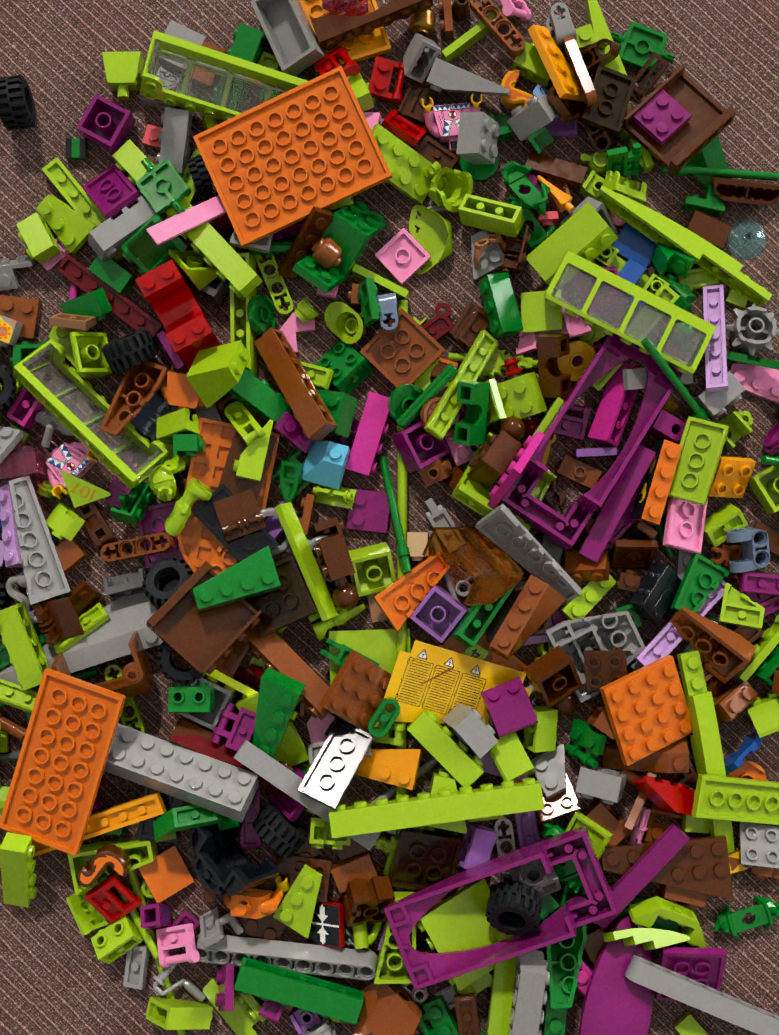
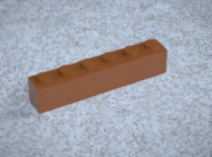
M270 327L254 342L258 349L257 353L264 359L267 365L266 369L273 375L276 386L285 396V402L293 410V416L302 426L303 434L308 439L321 441L337 427V424L283 331Z
M256 626L253 629L249 627L245 631L247 636L241 643L243 645L247 644L252 649L250 651L256 659L259 660L261 658L264 661L266 669L270 667L306 684L299 702H304L309 707V713L314 718L318 717L322 721L331 712L319 705L329 686L276 632L260 637Z

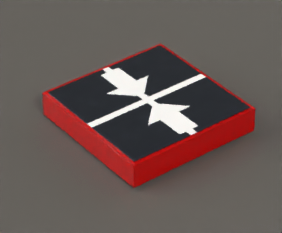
M316 902L309 938H306V943L336 948L344 947L343 904Z

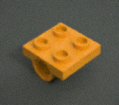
M721 456L708 496L743 498L756 461L752 458Z

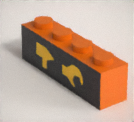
M665 439L653 441L651 450L657 454L640 484L630 519L635 521L642 520L647 525H660L682 449L681 445Z

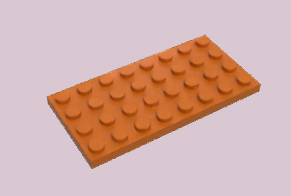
M49 668L44 670L0 818L1 829L15 834L32 836L33 841L74 856L79 854L125 703V695Z

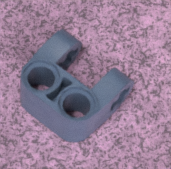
M396 293L377 295V303L381 308L380 330L393 332L398 327ZM390 320L395 321L394 323H392V327H388L387 323Z
M753 527L726 531L727 542H742L743 558L729 561L730 572L742 573L764 568L769 564L770 548L769 537L766 531Z

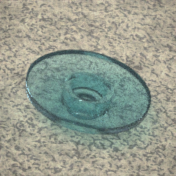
M739 220L732 224V229L726 240L727 247L732 254L739 258H753L764 249L766 233L763 227L754 220ZM749 234L751 240L746 239L745 235Z

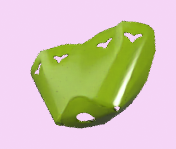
M414 205L409 219V232L431 256V259L424 264L423 270L420 268L416 272L420 275L429 271L452 254V226L450 221L434 210ZM417 211H419V213L421 214V216H419V217L416 219V216L418 215ZM415 225L420 228L418 233H416L417 228Z

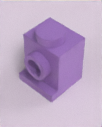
M294 1007L289 1014V1018L299 1035L322 1020L319 1014L303 1012L297 1007ZM308 1014L310 1018L305 1019L304 1015Z

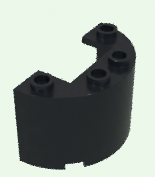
M240 822V827L219 830L218 824L192 828L190 846H193L194 854L191 860L196 874L210 891L220 896H233L268 882L280 873V870L268 856L264 857L257 869L234 839L243 826Z

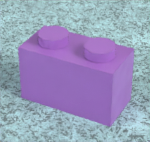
M467 822V833L463 834V843L457 863L464 869H470L489 861L497 836V832L487 826Z

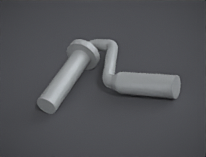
M172 964L171 967L164 968L158 976H153L156 980L153 984V989L160 996L168 994L183 984L184 988L199 1002H202L206 997L191 981L185 979L176 982L164 991L158 987L159 984L165 985L163 981L178 964Z

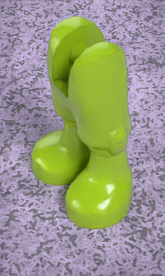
M190 479L183 496L176 501L173 511L164 523L167 534L174 537L179 535L192 513L193 504L198 499L204 501L211 499L213 495L210 493L211 489L197 479Z
M335 605L338 616L312 624L318 640H323L330 628L344 625L348 620L366 609L365 605L355 606L351 610L340 609ZM318 612L308 616L310 623L320 618Z

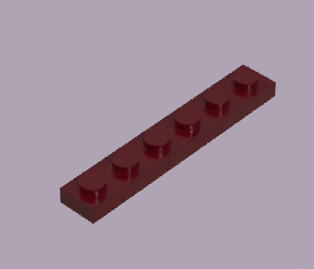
M69 254L65 256L55 269L85 293L103 287L113 309L110 312L134 330L149 329L154 340L157 337L156 334L160 333L164 328L162 324L118 293Z

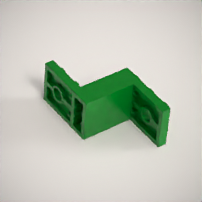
M354 201L353 204L333 213V218L321 237L323 239L331 238L341 247L342 254L340 257L342 261L335 268L331 266L328 269H324L310 254L295 263L292 271L325 294L349 278L354 265L357 264L370 239L385 230L388 222L384 220L382 215L369 210L365 203Z

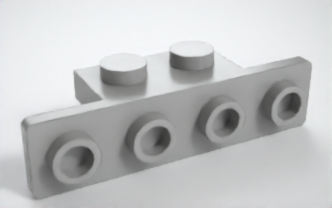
M28 255L19 256L16 258L17 260H9V258L0 259V291L17 289L19 283L15 269L33 266L36 260H32Z

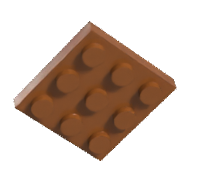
M401 309L398 312L397 329L393 332H386L381 329L362 348L360 353L397 388L404 384H414L446 350L407 312ZM390 320L387 323L388 327H392V323L395 321Z
M351 650L319 705L361 730L367 731L369 719L384 699L391 674L359 653Z

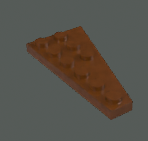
M311 824L304 829L308 839L294 856L317 858L321 848H311L312 844L309 843ZM279 856L274 864L280 870V873L274 879L253 888L277 890L275 879L281 876L283 882L286 877L288 878L290 859ZM282 892V893H283V897H282L281 901H282L283 898L285 897L286 892ZM274 913L260 919L236 917L244 929L243 933L258 939L279 941L286 926L273 917Z
M726 836L690 838L651 881L734 900ZM654 842L606 847L601 856L602 869L624 875Z

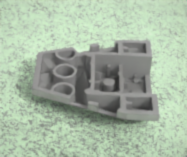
M627 610L562 621L545 630L551 649L559 645L574 663L583 685L574 693L581 703L600 693V691L586 690L584 651L612 650L613 647H620L621 650H626V662L628 665L645 648Z

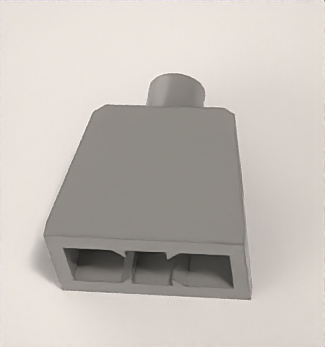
M416 33L403 55L405 76L423 83L441 48L431 39Z

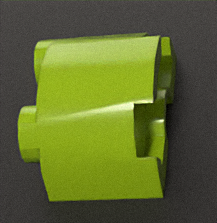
M60 502L46 520L48 529L52 531L55 537L60 540L66 538L72 541L85 522L68 505Z
M311 817L309 843L312 844L311 848L324 849V844L332 845V849L344 850V845L350 846L351 838L349 836L332 838L330 823L322 818Z

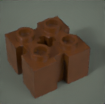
M374 876L366 882L365 879L359 878L348 881L346 895H344L342 901L347 927L363 925L365 921L377 923L388 920L384 907L392 904L395 899L389 876Z

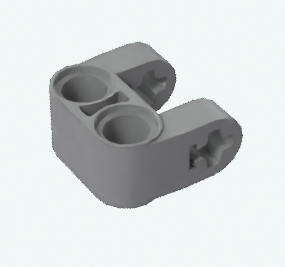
M561 2L555 3L551 7L544 27L550 31L552 38L562 52L565 51L563 39L574 36L576 41L577 37L568 7ZM557 9L559 12H563L561 17L555 14Z

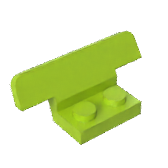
M212 978L204 986L203 993L218 1011V1007L215 1006V995L219 993V985ZM234 990V1011H218L236 1035H258L252 1026L258 1021L263 1023L266 1018L258 1015L261 1006L251 994L243 995L237 990Z

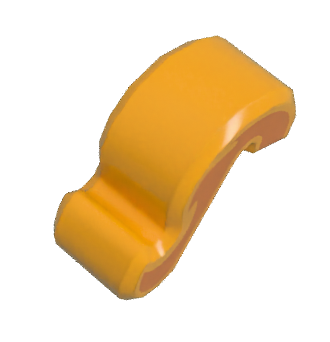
M521 69L508 71L501 82V86L510 89L511 94L510 96L499 95L500 102L505 108L514 110L519 105L524 107L527 105L526 101L533 96L515 88Z

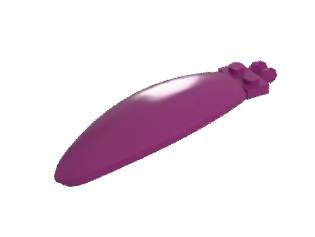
M630 915L620 918L610 932L644 927L634 924ZM623 939L604 943L587 987L580 1018L579 1035H647L653 1008V990L625 977L633 955L651 961L650 950L644 951L642 943L624 946Z

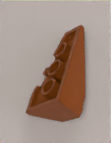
M150 361L128 369L99 429L118 437L159 390L169 369Z
M682 607L670 619L683 639L688 640L693 646V651H699L700 657L705 662V668L724 684L750 662L756 649L754 645L740 634L685 607Z
M686 736L629 766L623 764L616 742L605 745L603 755H601V767L660 773H689V750Z

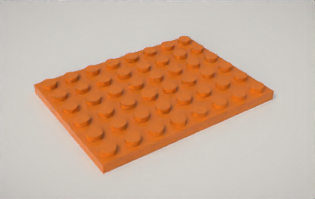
M342 66L193 136L243 248L306 219L313 206L327 209L392 178V174Z

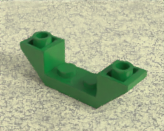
M194 804L172 808L153 821L155 843L177 839L176 831L218 824L219 830L240 827L239 821Z

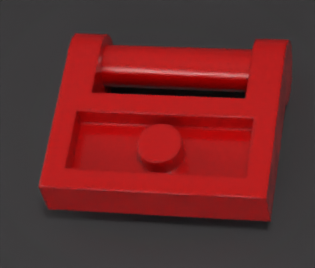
M343 46L338 47L314 63L320 75L339 67L338 60H342L345 63V66L342 68L346 77L350 75L356 76L360 72V66L357 62H353L347 49Z
M375 56L368 85L371 97L393 104H401L405 81L403 62H395ZM392 72H398L394 93H389Z
M393 109L381 124L390 133L403 139L404 143L414 147L424 139L428 132L427 128L424 126L421 128L400 115L396 109Z
M111 873L106 880L85 893V899L111 924L136 909L142 902L138 895H134L119 880L120 878L116 873ZM114 887L128 902L124 904L110 888Z

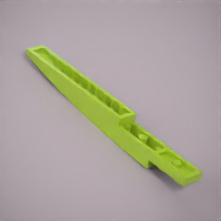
M583 0L587 25L591 24L597 41L603 38L613 41L598 1ZM610 45L605 48V54L609 52ZM619 54L613 61L605 65V67L627 75ZM630 102L628 104L626 112L632 109ZM622 123L619 137L621 141L628 139V145L631 150L633 144L638 142L623 129ZM641 145L643 153L640 165L642 173L645 174L652 170L654 162L650 153Z
M601 186L593 197L603 202L605 208L656 244L660 242L695 258L693 265L696 263L725 285L747 298L752 304L755 303L756 306L762 307L770 300L772 296L770 292L751 280L749 276L740 272L743 267L741 263L687 228L604 186Z
M692 650L677 654L690 722L692 724L693 734L689 736L697 774L726 776L712 692L707 691L700 653L698 650ZM707 819L710 836H726L728 854L735 852L732 821Z

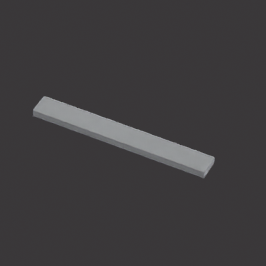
M248 740L243 742L234 755V759L330 823L328 812L331 808L298 792L303 778ZM381 832L349 837L370 851Z

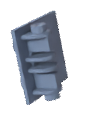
M155 393L130 423L154 441L156 438L157 418L172 413L177 408L173 405H168V401Z

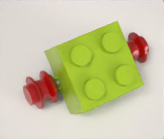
M516 357L504 360L505 365L501 366L507 369L504 376L511 377V379L498 383L497 387L506 418L511 416L520 419L524 418L527 430L525 435L532 436L538 426L537 423L540 421L538 418H532V415L547 411L535 372L519 376L518 374L523 371V368L518 366L521 359L516 360Z

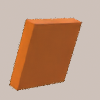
M175 845L158 854L153 862L138 868L157 903L164 901L194 882Z

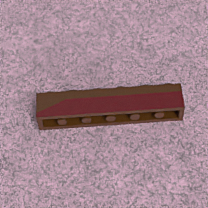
M179 718L168 742L253 772L234 759L236 751L225 747L226 738L222 737L219 745L211 742L214 736L213 730L197 726L190 719L184 720ZM279 761L285 767L293 771L294 768L290 767L288 763L284 761ZM259 776V788L279 797L282 796L283 791Z

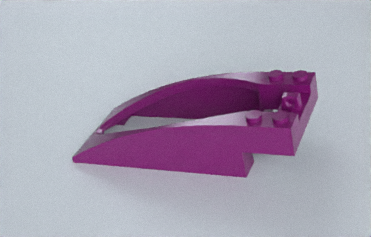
M615 333L613 336L609 335L545 431V436L525 468L497 504L500 506L503 503L511 510L514 516L517 515L549 536L550 541L565 551L574 545L593 512L602 506L674 389L672 383L650 355L639 351L640 346L634 343L631 346L620 341L621 336ZM633 359L642 361L646 367L647 381L639 412L624 447L604 476L587 493H584L574 501L564 516L530 495L541 477L548 471V467L541 463L553 432L572 404L592 384L617 365ZM669 365L673 372L676 374V376L680 379L683 373L676 370L673 366Z
M584 825L512 851L446 878L384 907V911L414 989L418 990L575 937L577 927L618 914V905L610 886H608L594 851L593 843ZM573 859L586 894L569 899L548 918L540 922L538 929L534 933L527 934V936H513L483 947L444 953L420 952L415 950L410 944V934L415 924L433 905L453 889L532 861H542L546 873L551 874L552 866Z

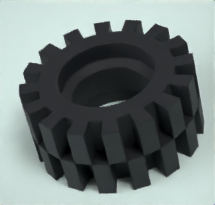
M199 155L187 159L186 162L198 196L214 191L202 156Z

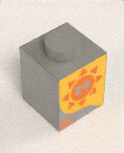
M0 315V345L8 347L9 344L16 345L23 323Z

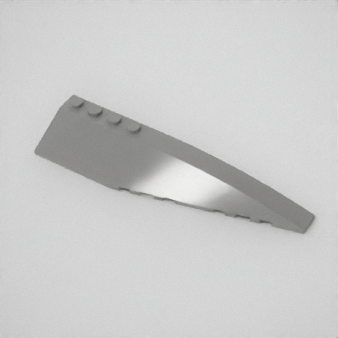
M179 580L167 583L163 592L174 589L178 585ZM144 592L118 598L104 608L110 619L63 652L70 674L132 654L128 643L133 632L138 631L144 650L161 645L163 640L146 626L147 620L157 609ZM45 643L42 645V648L52 669L51 665L58 654L53 646ZM12 664L0 671V679L20 685L17 679L18 675Z

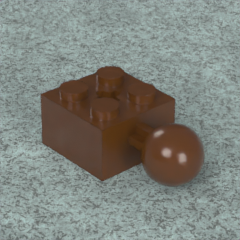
M515 416L504 419L500 425V433L498 435L493 434L479 450L480 453L470 462L469 467L471 469L467 475L485 489L491 486L504 473L521 448L522 444L518 441L524 437L526 432L524 422Z
M335 533L314 540L316 544L313 545L314 553L322 562L319 565L323 577H327L328 580H334L336 585L332 594L334 604L340 609H351L357 604L359 594L357 589L352 584H349L346 576L354 574L355 570L343 533Z
M558 645L524 669L535 694L548 709L551 707L557 709L560 715H568L575 710L577 705V699L573 692L583 685L572 659Z

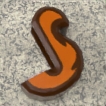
M115 845L102 846L95 853L91 864L89 861H86L77 874L78 883L83 887H92L108 865L126 878L131 868L129 855L122 848Z

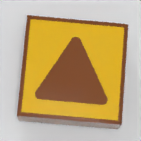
M740 848L728 854L730 874L749 870V868H744L741 865Z

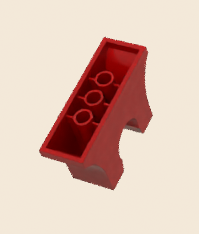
M171 259L135 279L145 299L152 306L167 332L165 335L173 350L184 362L188 370L199 350L221 345L174 260Z

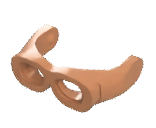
M495 233L474 243L473 262L476 268L481 267L480 257L489 243H499L502 252L506 254L505 249L507 245L502 239L501 234Z

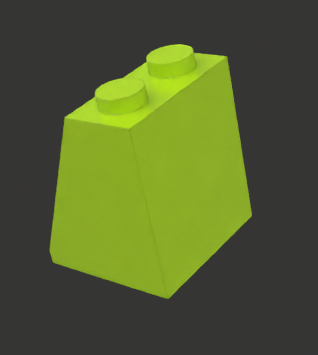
M241 340L198 351L186 378L206 408L211 407L238 384L250 358L249 352Z
M438 767V770L433 769L429 787L430 795L438 794L439 790L451 789V792L458 791L455 778L445 768ZM465 820L426 825L459 833H467Z

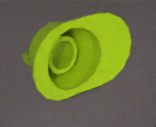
M336 301L326 308L324 315L327 327L346 344H354L359 341L362 335L366 334V327L363 325L360 314L347 304Z

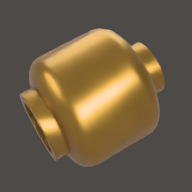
M430 8L423 12L417 11L413 13L409 20V30L413 35L419 33L425 37L431 35L435 27V13Z

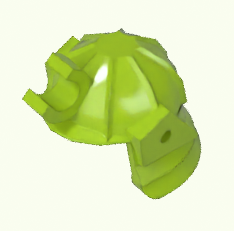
M436 161L427 170L428 174L433 177L430 181L428 196L439 207L443 205L449 212H458L465 194L472 195V175L469 172L452 170L448 167L442 169L441 165Z
M181 457L168 458L163 465L156 466L149 476V486L153 494L157 495V498L164 502L180 499L181 493L177 490L173 474L185 469L186 462Z

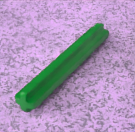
M448 364L396 420V423L405 429L421 412L423 405L428 400L433 399L457 374L458 369L453 364Z

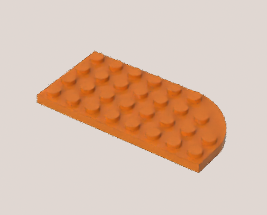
M199 417V435L205 439L206 450L203 453H196L195 457H191L186 487L190 479L194 478L211 489L210 493H213L219 486L236 429L230 423ZM271 432V436H275L277 439L257 500L259 510L266 508L280 437L279 433ZM198 499L193 504L192 510L195 509L204 500ZM193 512L183 530L177 535L183 558L194 573L205 561L210 564L221 544Z

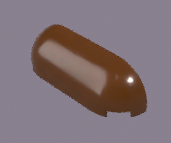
M711 177V188L714 194L725 201L773 205L779 199V184L727 177Z

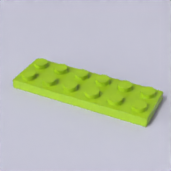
M698 774L691 815L696 818L779 825V782Z

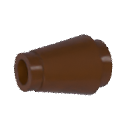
M455 0L452 5V16L457 20L466 19L470 14L468 0Z

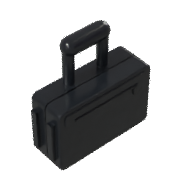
M655 562L630 600L633 609L643 620L659 623L663 616H665L670 621L677 612L673 610L670 615L667 610L674 601L682 580L669 565Z

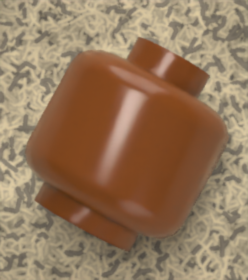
M320 238L311 249L313 251L312 258L324 269H328L331 266L335 268L342 261L340 257L342 249L331 238Z

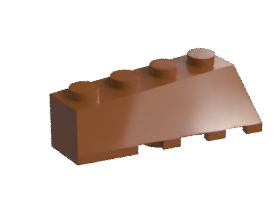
M530 575L490 643L489 650L508 661L526 640L562 606L566 599L549 584Z

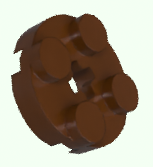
M554 85L550 87L547 101L552 107H555L559 119L566 123L568 121L573 122L581 116V109L577 111L576 107L579 102L559 98Z

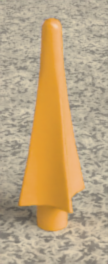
M537 175V179L541 184L544 183L551 188L549 195L562 213L566 210L568 213H572L575 210V207L571 204L573 197L552 185L541 175Z

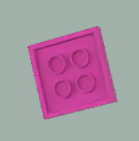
M537 431L533 437L528 436L522 445L525 449L520 448L514 456L516 461L512 460L506 468L507 473L504 472L497 481L499 486L495 485L489 493L491 499L488 505L494 509L519 477L545 436L543 433Z

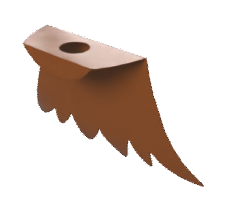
M373 982L361 989L364 1001L358 1017L360 1021L354 1030V1035H368L372 1033L371 1035H414L422 1017V1010L398 984H374Z

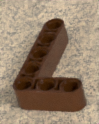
M603 38L581 52L589 76L596 71L599 64L605 66L618 56L620 49L617 43ZM610 45L609 52L605 54V48ZM592 56V63L588 66V59ZM578 101L577 111L581 109L582 116L585 102ZM583 123L590 141L597 152L604 153L606 150L617 148V140L614 134L601 129L595 131L593 126ZM607 139L608 144L604 149L602 145L604 140Z

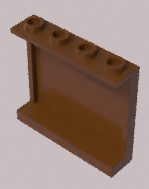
M684 64L678 69L672 70L663 83L659 82L649 96L645 95L639 101L637 107L628 110L623 121V129L673 175L733 122L736 110L731 106L725 110L684 74ZM664 89L692 116L683 127L661 146L632 119L636 112Z
M207 561L146 623L148 628L202 677L206 673L210 675L218 667L216 662L221 657L225 659L233 651L230 647L235 642L239 644L247 636L245 631L249 627L253 629L261 621L259 616L262 613L261 610H255L246 600H240L198 613L192 589L217 575L211 570L212 566Z

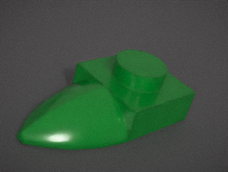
M281 461L280 489L286 503L293 499L298 484L302 483L303 463Z

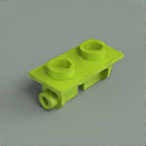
M321 485L313 487V494H316L315 503L352 510L357 490L344 487L336 490Z

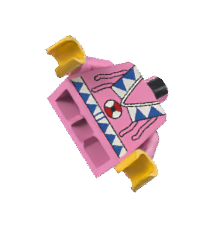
M474 92L471 94L472 106L470 102L433 106L434 101L430 96V103L425 106L423 98L420 100L421 106L425 108L426 128L433 137L439 139V143H448L449 151L452 153H456L460 113L480 112L481 107L479 104L483 100L481 93L478 101L473 100Z
M51 441L50 447L45 448L51 455L46 461V465L48 466L47 474L52 487V494L58 500L61 499L60 494L62 492L66 495L68 494V491L64 489L66 485L61 475L62 471L82 478L97 463L95 460L96 456L83 443L72 442L69 444L64 442L59 447L54 441Z

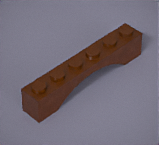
M391 0L383 7L365 15L349 17L328 13L311 20L322 51L331 50L340 43L351 42L357 36L370 34L374 29L387 27L396 20L407 19L417 11H426L430 6H433V0Z

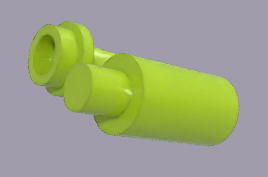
M366 921L363 925L352 926L354 948H368L376 940L382 922L374 923L369 935L367 933Z

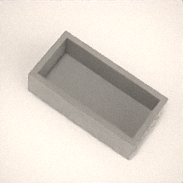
M299 0L250 1L282 72L297 76L325 57Z

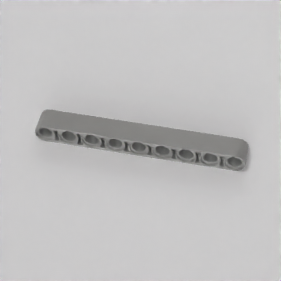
M201 933L195 939L196 950L200 955L198 962L240 966L244 956L303 974L357 980H372L376 974L378 958L374 952L368 950L224 935V938L218 943L205 948L201 943Z
M633 955L625 973V977L629 980L758 1035H779L778 1015Z

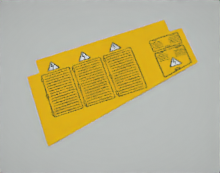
M415 640L411 653L399 651L384 698L391 697L399 703L400 713L394 722H412L426 709L428 712L432 710L439 717L438 722L440 724H445L442 719L460 703L465 707L469 705L473 710H477L483 717L482 721L486 725L494 726L484 705L481 692L520 677L523 683L526 673ZM452 667L454 668V669H452V670H450V671H448V672H446V673H444V674H442V675H440V676H438V677H436V678H434V679H432V680L426 682L425 684H421V683H423V682H425V681H427V680H429V679H431V678H433V677H435V676L441 674L442 672H444V671H446V670H448V669H450V668H452ZM525 688L528 696L530 697L532 689ZM390 704L385 707L388 711L393 708Z

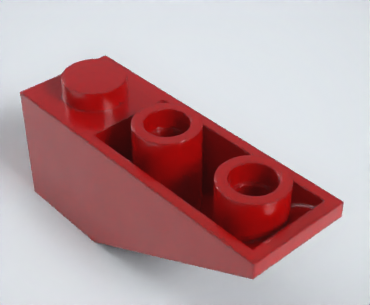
M642 776V779H633V783L661 811L692 816L695 790L686 789L685 784L674 783V785H671V781L658 779V782H656L655 777Z

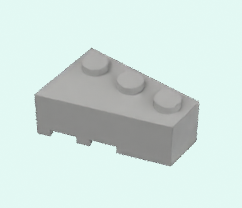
M165 107V111H162L161 114L163 131L159 134L161 148L156 158L157 165L168 158L178 173H184L187 166L186 160L189 159L191 152L189 148L190 137L193 138L194 130H191L192 120H197V113Z
M142 195L137 198L138 203L128 209L126 206L121 209L123 214L114 220L110 217L89 232L88 243L102 261L117 256L123 250L121 245L155 214V211Z

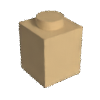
M407 532V547H409L411 561H423V557H428V532Z

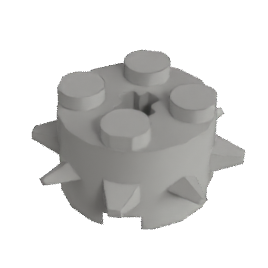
M755 303L744 311L735 308L733 310L735 321L732 324L726 325V329L730 330L732 346L736 350L750 353L751 356H754V353L760 352L763 348L772 351L771 339L774 335L779 334L776 319L773 318L775 314L773 312L767 313V309L756 306Z

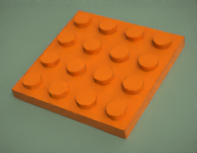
M666 655L600 688L623 764L626 766L693 733L688 705L674 658L671 655Z

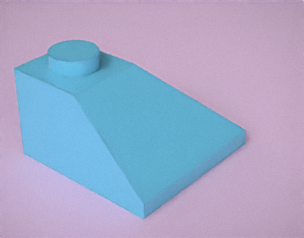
M314 441L309 448L305 460L302 480L339 490L350 455L349 446L331 441Z

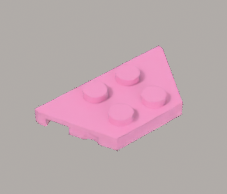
M562 307L563 331L522 334L520 332L516 354L520 355L537 350V336L542 334L569 333V339L591 333L592 329L583 322V319L578 314L576 317L565 313L566 308Z

